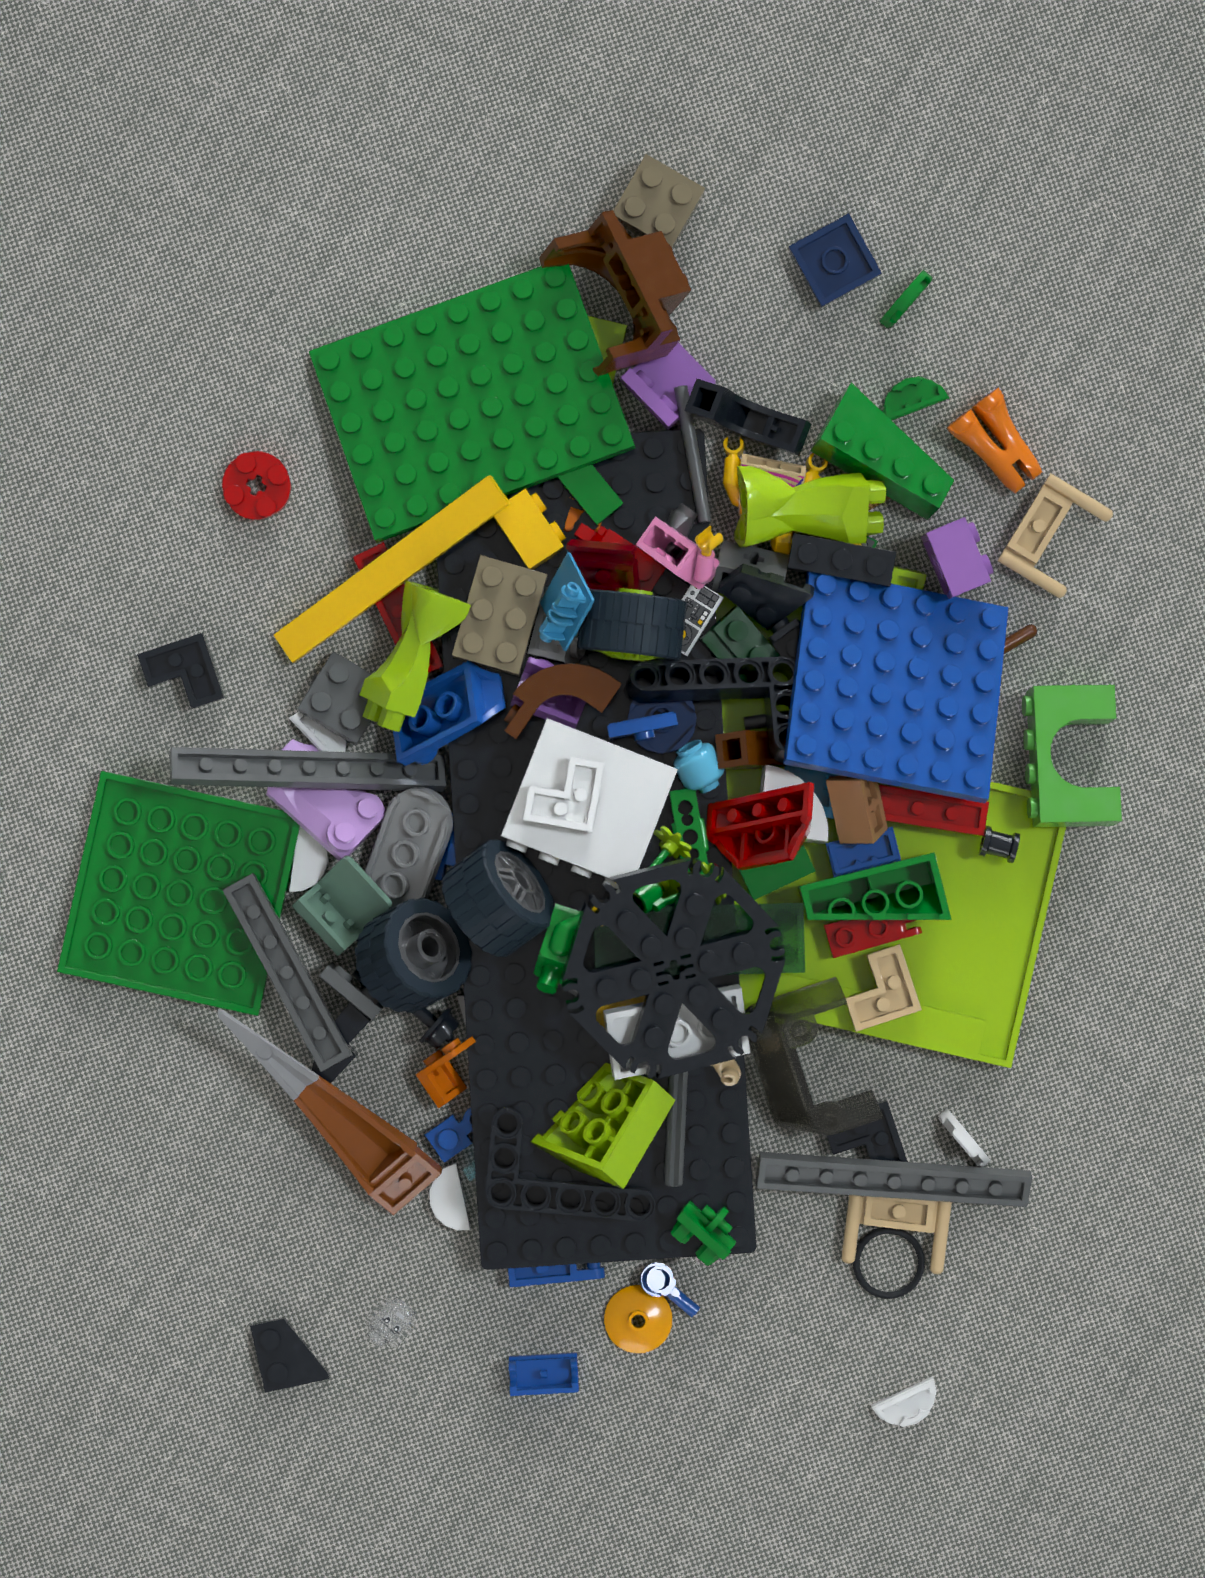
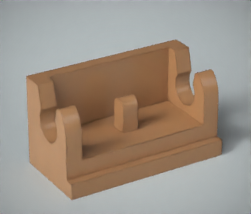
M847 776L829 777L826 780L839 843L874 844L888 829L878 783Z

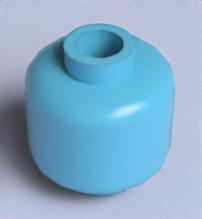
M698 739L685 744L676 751L678 756L675 758L673 765L674 768L678 769L677 774L685 788L707 793L719 785L718 779L723 775L724 769H718L717 752L712 744L702 743Z

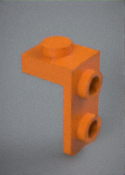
M473 1036L464 1042H461L459 1038L454 1039L441 1049L442 1052L439 1049L423 1060L426 1067L415 1074L438 1108L467 1089L449 1061L476 1042Z

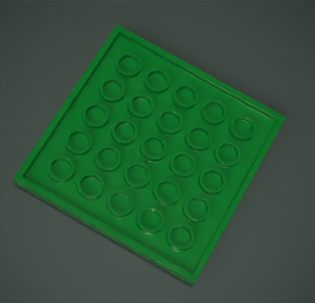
M101 771L57 972L259 1016L268 973L226 898L223 889L254 873L277 916L281 919L300 825L283 810Z

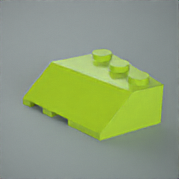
M605 1063L577 1092V1100L565 1113L560 1110L552 1118L555 1123L543 1136L538 1133L530 1142L571 1168L624 1189L673 1106L675 1099L657 1082L641 1075L615 1080L612 1076L611 1064Z

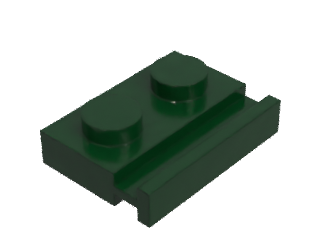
M734 606L704 636L699 638V641L715 659L781 657L738 606ZM739 674V678L743 682H754L750 675Z

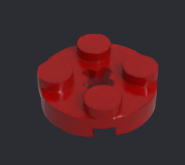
M262 451L241 453L228 465L222 480L223 495L226 502L234 512L250 520H263L279 513L288 503L292 490L289 473L282 462L275 456ZM257 476L263 477L262 483L266 485V490L264 492L258 491L257 495L250 494L251 488L247 486L249 480H255Z

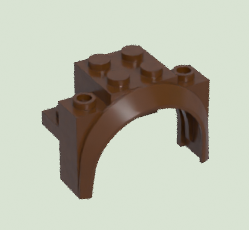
M609 210L602 212L588 230L554 238L539 257L542 268L569 264L597 273L618 291L632 317L634 328L633 341L609 347L606 350L608 356L599 366L593 368L597 376L666 357L681 340L677 328L669 316L690 293L691 288L686 275L682 272L674 257L672 247L667 243L662 231L631 238L622 222L618 221L614 211Z

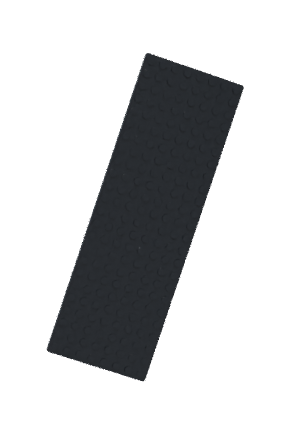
M695 429L708 498L704 432L701 429ZM681 430L630 433L636 449L592 464L624 503L602 521L601 526L607 530L611 529L636 545L655 516L666 523L671 510L677 509L681 503L696 513ZM558 478L526 489L530 496L535 492L538 494L547 508L542 514L549 524L555 521L566 539L561 541L564 550L534 569L548 575L545 587H549L567 552H569L566 549L567 543L571 539H578L574 534L580 524L583 523L593 530L598 527ZM521 491L507 495L506 497L509 500ZM570 507L584 511L570 532L563 530ZM494 517L437 558L439 593L467 603L480 555L527 568ZM697 517L687 537L695 544V537L710 526V522L698 523ZM666 568L651 592H653L654 596L682 600L691 584ZM714 578L704 586L712 590ZM716 611L701 636H704L716 623ZM461 623L442 635L444 673L466 662L452 657ZM698 639L689 655L686 656L681 653L679 660L715 658ZM586 650L579 664L600 669L621 682L622 685L602 713L586 702L576 730L674 768V760L678 756L676 751L666 754L649 752L639 746L632 736L609 740L608 724L628 720L629 708L633 699L627 694L626 683L633 666L643 661L616 659L601 652ZM526 653L520 677L477 665L484 670L498 673L501 676L506 708L448 743L456 864L490 839H497L502 842H507L508 840L501 835L546 720L533 715L516 739L505 732L509 724L504 719L512 709L510 705L514 696L513 693L517 689L528 658H545ZM545 659L551 662L554 666L559 664H565L562 662ZM652 659L648 661H663L665 659ZM714 675L704 676L705 680L710 684L716 685L720 683L719 679ZM680 676L670 677V680L675 685L682 686L686 684ZM645 677L635 679L643 687L651 686V682ZM721 700L692 701L697 719L695 731L688 743L699 739L702 743L712 744L716 750L715 735L723 734ZM657 710L656 712L653 713V715H658V714H663V713H660V712ZM726 770L718 779L719 785L715 789L707 793H701L700 790H696L700 818L704 819L705 829L707 825L708 804L728 800ZM677 773L670 791L686 789ZM668 793L654 831L660 830L662 826H666L673 834L672 823L674 820L670 794ZM683 800L678 805V811L683 814L681 818L682 823L689 826L693 822L692 817L688 815L692 811V805L689 801ZM686 830L683 833L684 842L689 845L694 844L697 841V834L693 830ZM654 833L639 870L649 867L661 853L659 843L662 840L655 836ZM708 840L709 850L706 852L708 865L709 863H716L719 866L718 876L721 874L723 867L733 877L732 863L721 853L715 844ZM529 847L526 853L522 852L532 862L547 884L554 907L557 903L582 911L584 901L590 908L594 907L589 898L591 893L598 900H604L608 897L609 893L602 884L605 877L593 872L590 878L571 871L573 864L563 860L559 861L558 866L538 858L540 851ZM693 848L689 852L691 862L688 868L690 871L692 861L698 858V851ZM673 855L671 857L667 856L663 863L679 860L680 856L677 859ZM727 895L726 898H721L719 905L714 901L702 942L736 933L735 903L731 896ZM674 903L665 906L659 912H655L652 909L647 913V916L664 933L666 932ZM598 926L592 932L583 965L589 971L638 957L609 927ZM547 928L507 957L493 956L480 949L479 946L469 939L472 949V965L467 975L468 978L463 985L467 1039L473 1036L476 1041L467 1049L481 1266L486 1270L696 1257L695 1253L703 1244L702 1241L693 1235L683 1244L671 1235V1231L678 1221L676 1218L689 1201L694 1203L700 1210L708 1205L716 1213L723 1206L726 1207L729 1212L724 1217V1220L733 1227L728 1235L736 1241V1244L730 1250V1254L754 1252L757 1245L744 1055L735 1056L737 1058L735 1061L740 1066L741 1076L738 1083L734 1086L724 1085L713 1066L688 1071L682 1186L671 1187L664 1184L667 1116L626 1185L642 1187L652 1193L655 1198L656 1208L654 1214L645 1221H629L503 1210L494 1208L488 1203L485 1191L491 1123L497 1110L507 1106L516 1108L523 1116L519 1177L612 1185L571 1168L530 1142L538 1133L543 1136L555 1123L552 1118L560 1110L565 1113L577 1100V1092L605 1063H611L609 1053L569 1013L568 1010L576 1009H569L566 1001L574 999L576 996L568 991H564L560 984L554 994L542 992L536 986L539 977L533 974ZM675 960L669 961L670 967L664 969L663 972H670L672 977L678 975V969L683 968L684 965H678ZM739 971L709 979L717 988L735 984L740 985ZM657 1072L653 1078H649L647 1074L641 1075L654 1080L668 1093V1077L658 1079L656 1077ZM505 1113L498 1118V1126L502 1131L512 1132L517 1128L518 1123L514 1115ZM501 1148L495 1153V1161L500 1166H510L515 1160L514 1154L510 1149ZM497 1183L491 1190L493 1197L498 1201H506L511 1196V1189L505 1183ZM532 1186L527 1190L526 1197L530 1203L540 1204L546 1199V1192L539 1186ZM567 1189L561 1194V1201L566 1207H575L580 1203L581 1196L574 1189ZM602 1192L596 1197L595 1204L601 1210H609L615 1205V1198L611 1193ZM643 1195L633 1197L630 1202V1208L635 1213H644L650 1206L649 1199Z

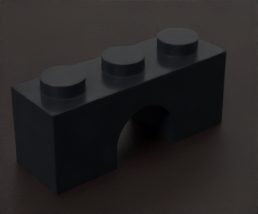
M794 533L787 570L826 574L890 587L896 552Z

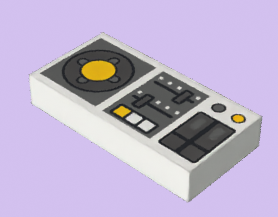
M690 585L682 598L687 603L681 653L686 656L689 655L724 597L706 586L699 590Z

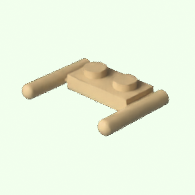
M1050 473L997 561L1054 596L1062 598L1067 592L1066 586L1034 567L1035 564H1037L1072 503L1104 522L1112 518L1113 511Z
M849 1195L842 1261L848 1264L855 1261L859 1224L934 1233L930 1271L933 1274H941L944 1270L952 1202Z

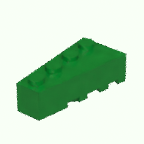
M852 382L840 395L810 450L848 474L861 473L866 480L882 481L886 487L887 497L926 520L940 508L954 482L952 477Z

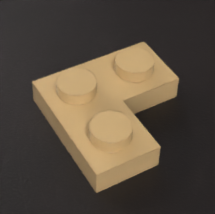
M900 944L867 955L877 988L844 998L856 1032L922 1010Z

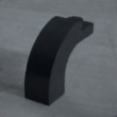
M697 378L684 410L694 417L726 432L768 448L779 449L800 456L812 425L807 420L756 404L735 394L726 387Z

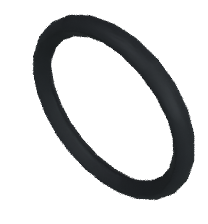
M885 1227L869 1232L859 1241L856 1247L855 1261L853 1262L854 1274L861 1287L875 1297L883 1299H895L911 1292L919 1284L925 1268V1256L917 1239L905 1230ZM883 1234H895L905 1238L912 1244L918 1257L917 1272L913 1280L904 1288L894 1292H884L872 1287L866 1282L860 1269V1257L865 1245L876 1236Z

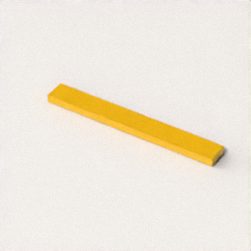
M491 475L487 476L273 636L291 662H297L511 503Z

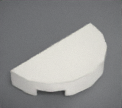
M297 712L289 718L319 751H346L347 740L302 713Z
M301 826L295 848L289 892L304 891L314 886L325 875L329 863L328 851Z
M945 1109L938 1115L940 1122L978 1167H984L991 1161L948 1109Z
M457 1162L444 1167L442 1174L433 1181L430 1188V1206L435 1217L445 1226L455 1230H471Z
M933 1376L872 1404V1409L880 1419L890 1424L902 1427L917 1424L928 1416L934 1404L937 1391Z

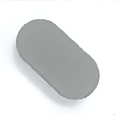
M410 788L399 793L390 801L365 868L366 874L392 901L391 908L413 898L428 899L452 833L453 817L448 803L439 793L429 788Z

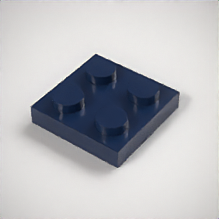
M849 213L788 247L821 308L882 274Z

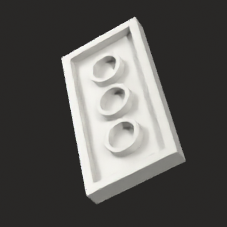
M739 984L718 988L740 1012L745 1013L742 988ZM643 1002L603 1010L605 1029L617 1042L621 1044L631 1042ZM683 1003L668 1047V1053L673 1058H682L712 1049L715 1044L714 1035ZM742 1036L738 1041V1045L744 1051L742 1055L750 1054L748 1036ZM732 1046L728 1047L729 1052L733 1055H740L733 1050ZM609 1054L612 1076L615 1080L646 1074L648 1063L642 1062L638 1064L634 1074L629 1070V1061L632 1057L629 1058L626 1063V1070H624ZM656 1065V1068H657L656 1072H658V1070H659V1065Z

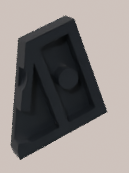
M742 564L719 581L718 591L768 631L810 600L814 595L815 588L806 583L803 588L785 583L784 576L775 573H765L759 568Z
M285 1317L251 1324L250 1328L265 1393L330 1378L328 1369L323 1367L312 1353L311 1348L297 1335L295 1329Z

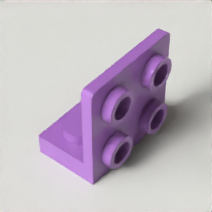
M680 343L666 357L637 364L633 369L629 368L620 377V382L667 430L679 420L674 392L675 387L687 385L690 397L696 378L713 384L716 383L715 379Z

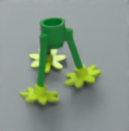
M662 826L660 830L653 832L655 836L662 840L659 843L661 853L649 867L662 864L667 856L671 857L673 855L677 859L680 854L684 858H691L689 852L692 848L689 844L681 841L680 833L672 834L666 826ZM701 862L704 874L710 871L712 863L707 865L705 862ZM666 880L639 887L633 894V901L646 914L652 909L655 912H659L665 906L675 902L678 894L677 887H680V884L676 880ZM727 894L718 896L715 899L716 904L719 905L721 898H726Z

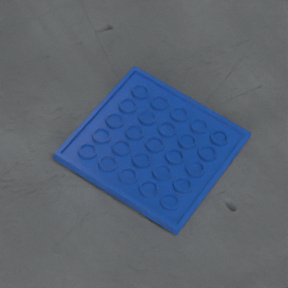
M807 572L805 583L812 585L815 590L813 597L802 606L783 764L986 803L989 800L1009 607L960 597L949 599L945 594L896 584L886 587L826 574Z

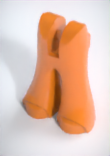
M999 387L946 428L956 439L972 449L988 465L998 479L1015 494L1025 487V483L1012 466L1013 463L1016 462L1023 473L1031 480L1042 473L1037 459L1015 428L1009 416L1004 395ZM973 411L984 422V424L987 426L990 432L995 436V438L1003 447V450L999 448L989 437V435L986 433V431L980 424L979 420L977 419Z

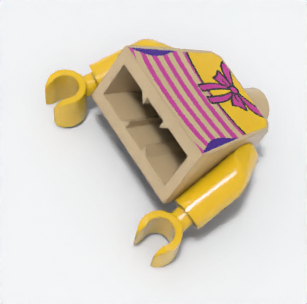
M728 437L723 442L724 452L728 456L724 459L723 485L731 504L739 507L740 517L742 515L737 466L760 468L782 479L793 488L820 478L818 474L822 473L828 465V461L824 459L822 467H815L812 464L814 453L809 455L805 466L744 454V443L741 437L740 446L736 450H730L727 447Z

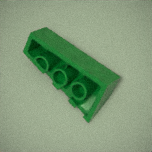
M935 852L798 886L806 920H952Z

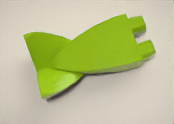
M737 466L742 515L734 531V539L741 548L763 543L792 531L850 544L866 543L867 536L883 533L884 519L880 511L869 512V504L884 503L886 501V487L882 481L866 480L861 473H850L818 478L792 488L782 479L760 468Z
M406 580L401 617L402 636L386 661L377 671L364 680L360 696L368 699L363 717L377 722V725L397 732L401 730L405 715L415 718L428 677L430 641L459 625L468 615L471 607L470 604L441 594L436 588Z

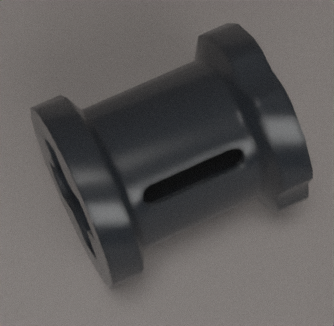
M986 826L985 834L982 836L979 855L985 856L990 854L1006 858L1008 863H1013L1019 846L1020 834L1008 835L992 831V827Z

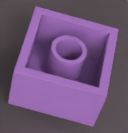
M963 517L927 532L921 537L943 593L949 599L991 582L989 575L994 573L988 556L986 554L981 555L976 543L980 541V537L973 522L967 523L966 518Z

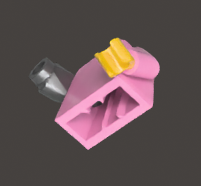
M681 503L677 509L671 510L666 523L655 516L636 543V546L675 575L700 590L715 576L719 560L715 558L713 549L723 542V536L720 532L714 536L711 532V526H709L695 537L696 544L687 537L695 524L694 520L698 514Z

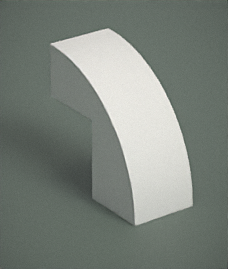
M765 765L762 768L760 793L805 782L785 769ZM814 793L810 833L804 842L824 844L828 842V823L823 806Z

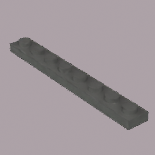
M171 747L169 751L170 785L405 791L414 787H425L437 792H443L446 787L444 755H436L428 764L421 765L413 762L405 766L397 762L396 753Z
M759 1152L755 1184L757 1189L1027 1207L1033 1177L1030 1170Z

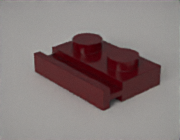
M571 539L567 543L566 549L571 552L589 589L618 591L619 588L640 590L638 561L635 559L636 545Z

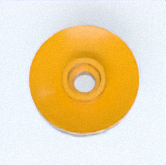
M631 1285L622 1288L611 1297L605 1309L604 1325L609 1338L616 1346L630 1353H646L659 1347L668 1337L672 1327V1312L664 1296H650L645 1293L641 1285ZM635 1315L644 1317L645 1323L642 1326L636 1327L632 1324V1318Z

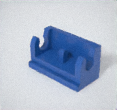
M577 1352L509 1356L510 1396L579 1392Z

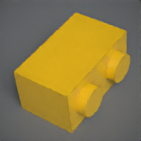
M524 489L510 498L509 502L511 504L494 516V519L528 569L534 570L564 550L561 541L566 539L555 521L551 524L548 523L542 514L547 508L536 492L530 496L528 491Z

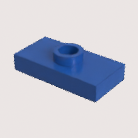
M673 711L610 723L607 726L609 740L634 735V741L654 738V731L677 727L678 722L676 713Z
M889 827L874 844H840L839 840L825 844L833 877L901 860L893 827Z

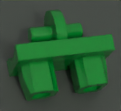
M689 1201L676 1218L678 1221L671 1231V1235L683 1244L693 1235L702 1241L703 1244L697 1249L695 1254L706 1266L711 1265L719 1258L724 1260L736 1244V1241L728 1235L733 1227L724 1220V1217L729 1212L724 1206L716 1213L708 1205L700 1210L694 1203Z

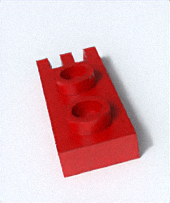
M840 920L823 925L832 958L922 933L921 926L912 927L907 930L906 923L916 920Z

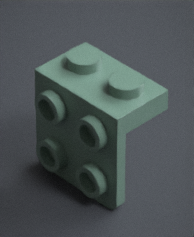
M346 855L318 883L301 896L292 907L333 952L339 956L358 939L359 934L363 931V927L368 922L392 907V901L352 857Z

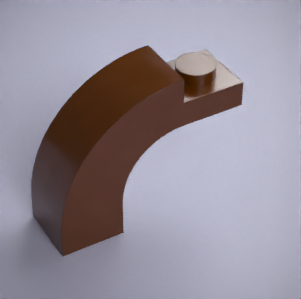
M559 664L540 670L526 679L513 693L524 703L521 707L514 704L505 717L504 721L509 724L505 732L517 739L539 706L547 699L558 695L578 697L602 713L622 683L600 669L583 664Z
M742 730L715 735L718 769L745 770L762 769L765 765L776 767L790 766L776 761L770 755L767 731ZM780 738V743L785 747L786 738Z

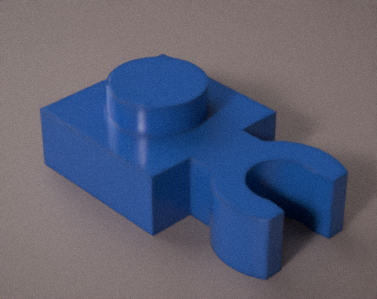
M471 1107L466 1110L463 1120L460 1122L452 1114L425 1133L426 1138L444 1163L472 1144V1140L467 1135L473 1132L472 1122L470 1121V1116L472 1115Z

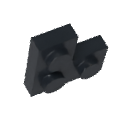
M204 633L137 654L147 686L152 687L181 677L191 709L225 698Z
M887 1100L822 1121L833 1155L866 1145L870 1159L908 1162Z

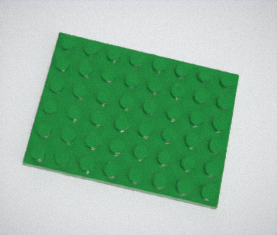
M569 264L546 268L540 266L309 351L376 543L417 529L489 475L493 477L504 495L507 496L636 449L609 373L597 376L593 371V368L599 366L604 359Z

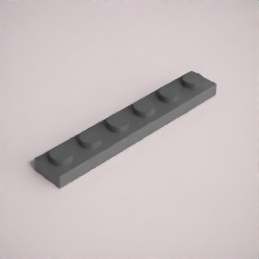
M252 873L223 889L226 898L319 1070L323 1072L352 1056L351 1050L256 875Z

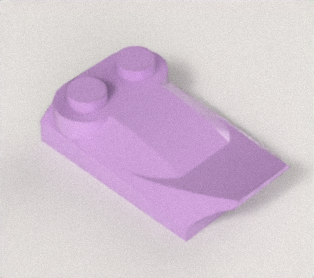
M294 739L282 749L319 751L313 745L300 743ZM268 787L266 793L274 803L338 861L346 855L350 856L382 822L386 812L379 797L360 789Z

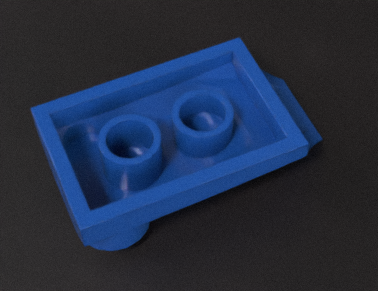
M467 661L428 681L425 685L415 718L405 715L400 732L393 731L397 762L405 766L413 762L421 765L428 764L434 759L440 747L469 732L506 708L501 676L498 673L489 672Z

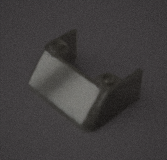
M837 977L774 997L762 1035L755 1027H749L758 1039L754 1043L748 1037L756 1067L774 1121L782 1128L821 1135H834L883 1118L872 1090L836 1102L825 1101L814 1105L796 1048L810 1043L816 1037L818 1025L814 1015L847 1004ZM756 1003L750 1005L745 1010V1013L751 1012L755 1008Z

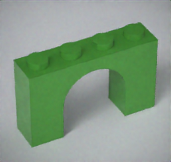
M1049 685L1031 687L1026 691V695L1022 697V714L1027 716L1028 729H1025L1023 734L1024 749L1029 750L1030 763H1027L1025 767V780L1027 784H1031V798L1027 800L1028 818H1032L1033 827L1114 826L1122 821L1120 787H1078L1072 785L1057 773L1051 760V744L1060 728L1069 725L1109 724L1116 719L1115 685Z

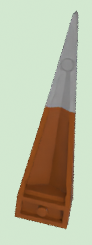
M218 1009L219 1019L291 1097L348 1167L367 1194L393 1216L442 1174V1167L417 1147L416 1141L224 1010Z

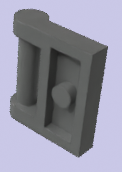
M332 962L319 975L322 981L332 987L371 1021L384 1008L376 998H373L368 993L367 988L364 987L360 990L351 982L353 977L339 965H335Z

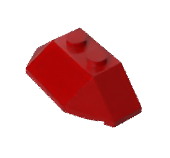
M807 782L708 804L707 839L715 844L721 853L740 870L794 860L810 833L814 783Z

